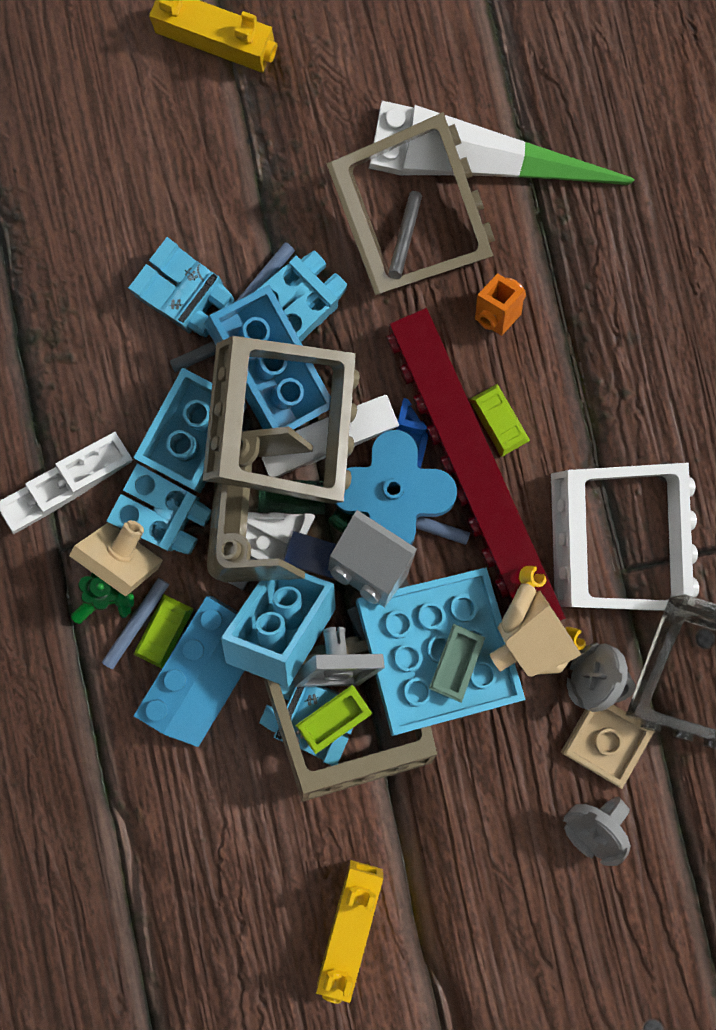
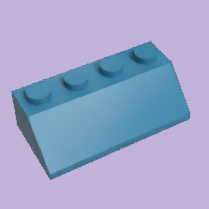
M270 285L209 315L204 323L215 345L231 336L302 345ZM249 357L245 398L262 429L289 426L294 430L330 410L331 396L313 363Z
M206 596L134 714V717L166 736L196 747L200 746L245 671L226 663L221 637L238 614V611L213 596Z

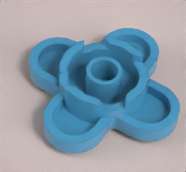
M390 430L382 433L375 440L372 447V463L370 467H349L346 469L351 472V484L345 490L344 502L334 504L339 510L347 514L354 515L358 510L364 515H368L369 518L412 545L416 534V519L418 517H437L450 511L456 500L457 487L453 478L442 470L420 469L417 466L418 449L414 439L403 431ZM395 487L400 489V492L396 495H391L387 489Z

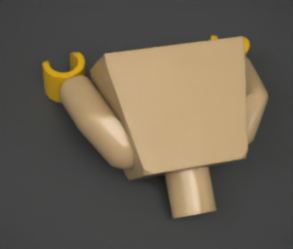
M525 566L521 569L519 579L522 584H520L502 622L498 626L505 645L489 655L500 672L518 661L524 672L530 677L537 674L561 673L570 660L581 655L579 650H583L586 646L585 640L578 638L581 630L573 627L564 628L541 591L536 592L535 587H541L547 581L544 574H536L534 576L537 570L536 566Z

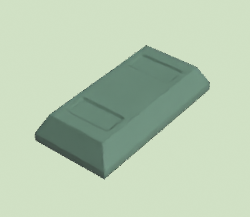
M453 624L429 689L462 703L485 637Z

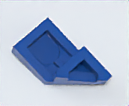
M403 398L398 418L399 426L396 427V430L403 431L414 439L418 449L417 466L421 469L428 440L427 427L423 421H420L412 409L409 399Z

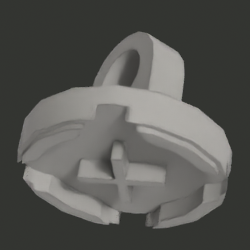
M605 643L589 644L580 651L581 655L572 661L570 670H573L571 679L567 677V689L571 700L581 708L591 712L604 711L614 703L626 700L635 691L636 686L628 672L624 655L611 645Z
M620 797L611 799L600 809L587 804H576L564 816L563 822L567 823L564 827L566 835L573 845L585 856L592 859L595 855L602 859L600 863L605 866H618L626 859L630 852L631 845L628 836L620 826L630 809Z

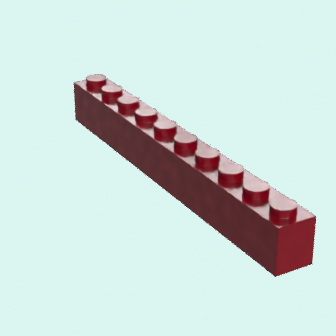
M424 308L390 323L389 335L386 336L389 348L393 355L398 353L403 365L399 366L405 383L407 385L412 383L417 394L413 396L414 404L420 415L426 414L430 426H427L429 438L433 445L439 444L444 456L440 457L441 465L446 473L452 474L457 484V501L461 507L466 505L471 516L467 519L469 528L474 537L480 536L485 547L481 549L482 557L488 568L494 567L499 578L494 583L502 599L507 598L511 604L520 584H522L519 579L521 569L525 566H536L537 570L534 576L536 574H544L547 579L543 586L535 587L536 592L541 591L560 621L566 619L428 309Z

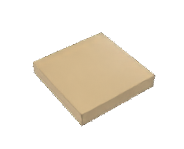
M615 705L598 712H591L585 709L561 753L623 789L655 729Z

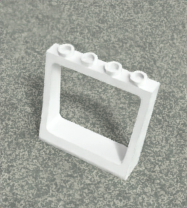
M689 463L576 469L551 474L554 592L561 607L694 612V598L699 593V583L693 578V564L697 561L698 551L696 546L692 544L691 530L695 528L697 518L695 513L690 510V497L695 492V482L689 477ZM663 476L667 480L671 597L668 600L595 598L590 596L588 592L586 481Z

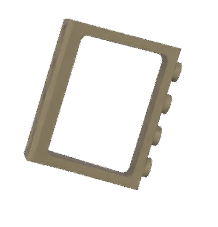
M444 112L327 163L375 295L494 256L489 244L495 241L490 223L482 224L478 212L484 209L478 189L471 192L467 179L473 175L467 157L459 158L456 146L462 143L455 124L448 126ZM431 131H438L478 241V248L474 252L402 275L400 279H393L388 275L389 270L355 181L353 169L357 165Z
M231 336L216 343L202 481L256 489L331 504L344 502L345 490L349 488L352 479L351 472L346 469L347 456L351 455L354 449V439L349 436L350 423L354 421L357 414V406L355 403H352L353 390L357 387L360 379L358 370H355L356 353L239 336ZM249 357L321 364L332 368L333 376L323 487L247 472L239 467Z
M358 636L345 639L347 654H370L366 640L360 641ZM325 645L313 647L302 666L315 655H326ZM263 678L301 802L431 764L437 755L431 726L415 730L416 742L320 770L310 771L305 765L280 685Z

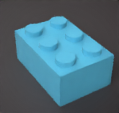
M182 368L138 448L134 459L201 493L207 482L202 480L212 383ZM246 403L244 404V412L247 408Z
M306 573L305 579L259 581L221 637L226 663L289 688L336 610L334 583Z

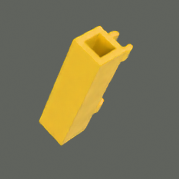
M155 0L149 15L155 33L261 73L264 72L267 62L271 63L276 54L277 43L274 42L272 27L257 22L255 15L245 11L238 15L200 0Z
M350 860L317 981L316 994L322 995V998L326 1001L336 1004L342 1001L351 1002L384 879L383 869Z

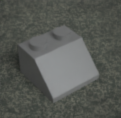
M357 510L330 555L328 570L338 582L344 585L350 584L360 591L361 596L372 604L378 603L385 608L407 578L417 548Z

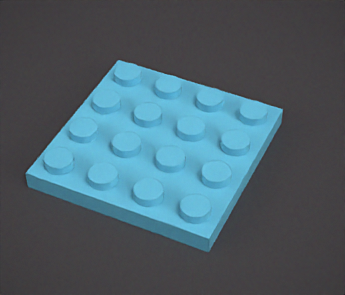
M487 567L399 588L385 608L378 603L372 604L363 597L357 598L356 605L369 653L383 654L385 668L375 674L391 736L526 700L515 663L500 672L489 655L505 645V642L498 630L502 618ZM453 624L485 637L462 703L429 689Z

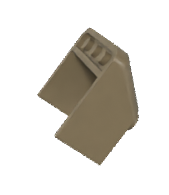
M289 426L243 431L241 435L239 467L243 471L252 472V462L257 457L313 452V445ZM214 483L207 558L209 574L222 582L305 579L304 571L280 558L250 560L251 545L246 538L250 488Z

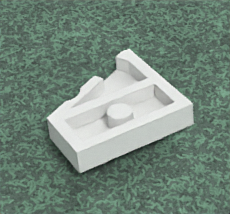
M248 512L246 538L251 545V556L256 559L280 558L283 560L291 531L307 535L316 516L306 513L262 514Z

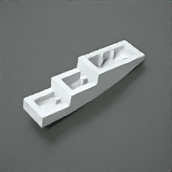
M387 395L357 405V414L354 421L350 423L349 436L354 439V446L399 426ZM329 417L295 431L313 445V452L262 457L268 475L278 478L302 466L311 465L326 458Z
M113 432L55 463V468L25 483L26 487L0 500V514L14 535L101 483L131 463L133 459L116 432Z

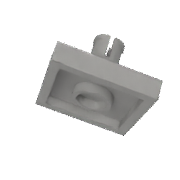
M336 627L326 628L323 630L326 655H315L301 666L294 678V687L351 686L352 684L353 686H359L385 668L383 654H347L345 628L338 627L337 631Z

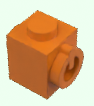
M497 273L477 295L475 320L485 329L493 330L502 336L522 313L523 301L526 297L525 289L516 280L505 278Z

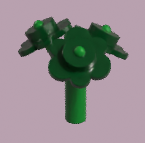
M94 573L91 576L82 577L78 583V588L83 592L81 595L83 603L71 614V618L75 623L81 624L96 609L104 610L111 604H115L118 607L121 618H126L131 613V607L134 606L133 592L124 596Z

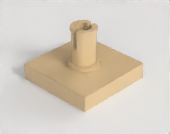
M132 520L124 523L121 530L109 522L76 544L69 555L124 596H127L156 572L163 561L138 542L144 533V528Z

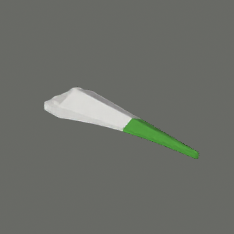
M382 101L374 143L440 113L417 105L413 108ZM445 115L448 126L455 124L462 144L457 145L456 149L460 159L467 157L473 176L559 179L629 185L634 181L632 177ZM431 131L370 159L369 165L370 169L397 175H454L438 131Z

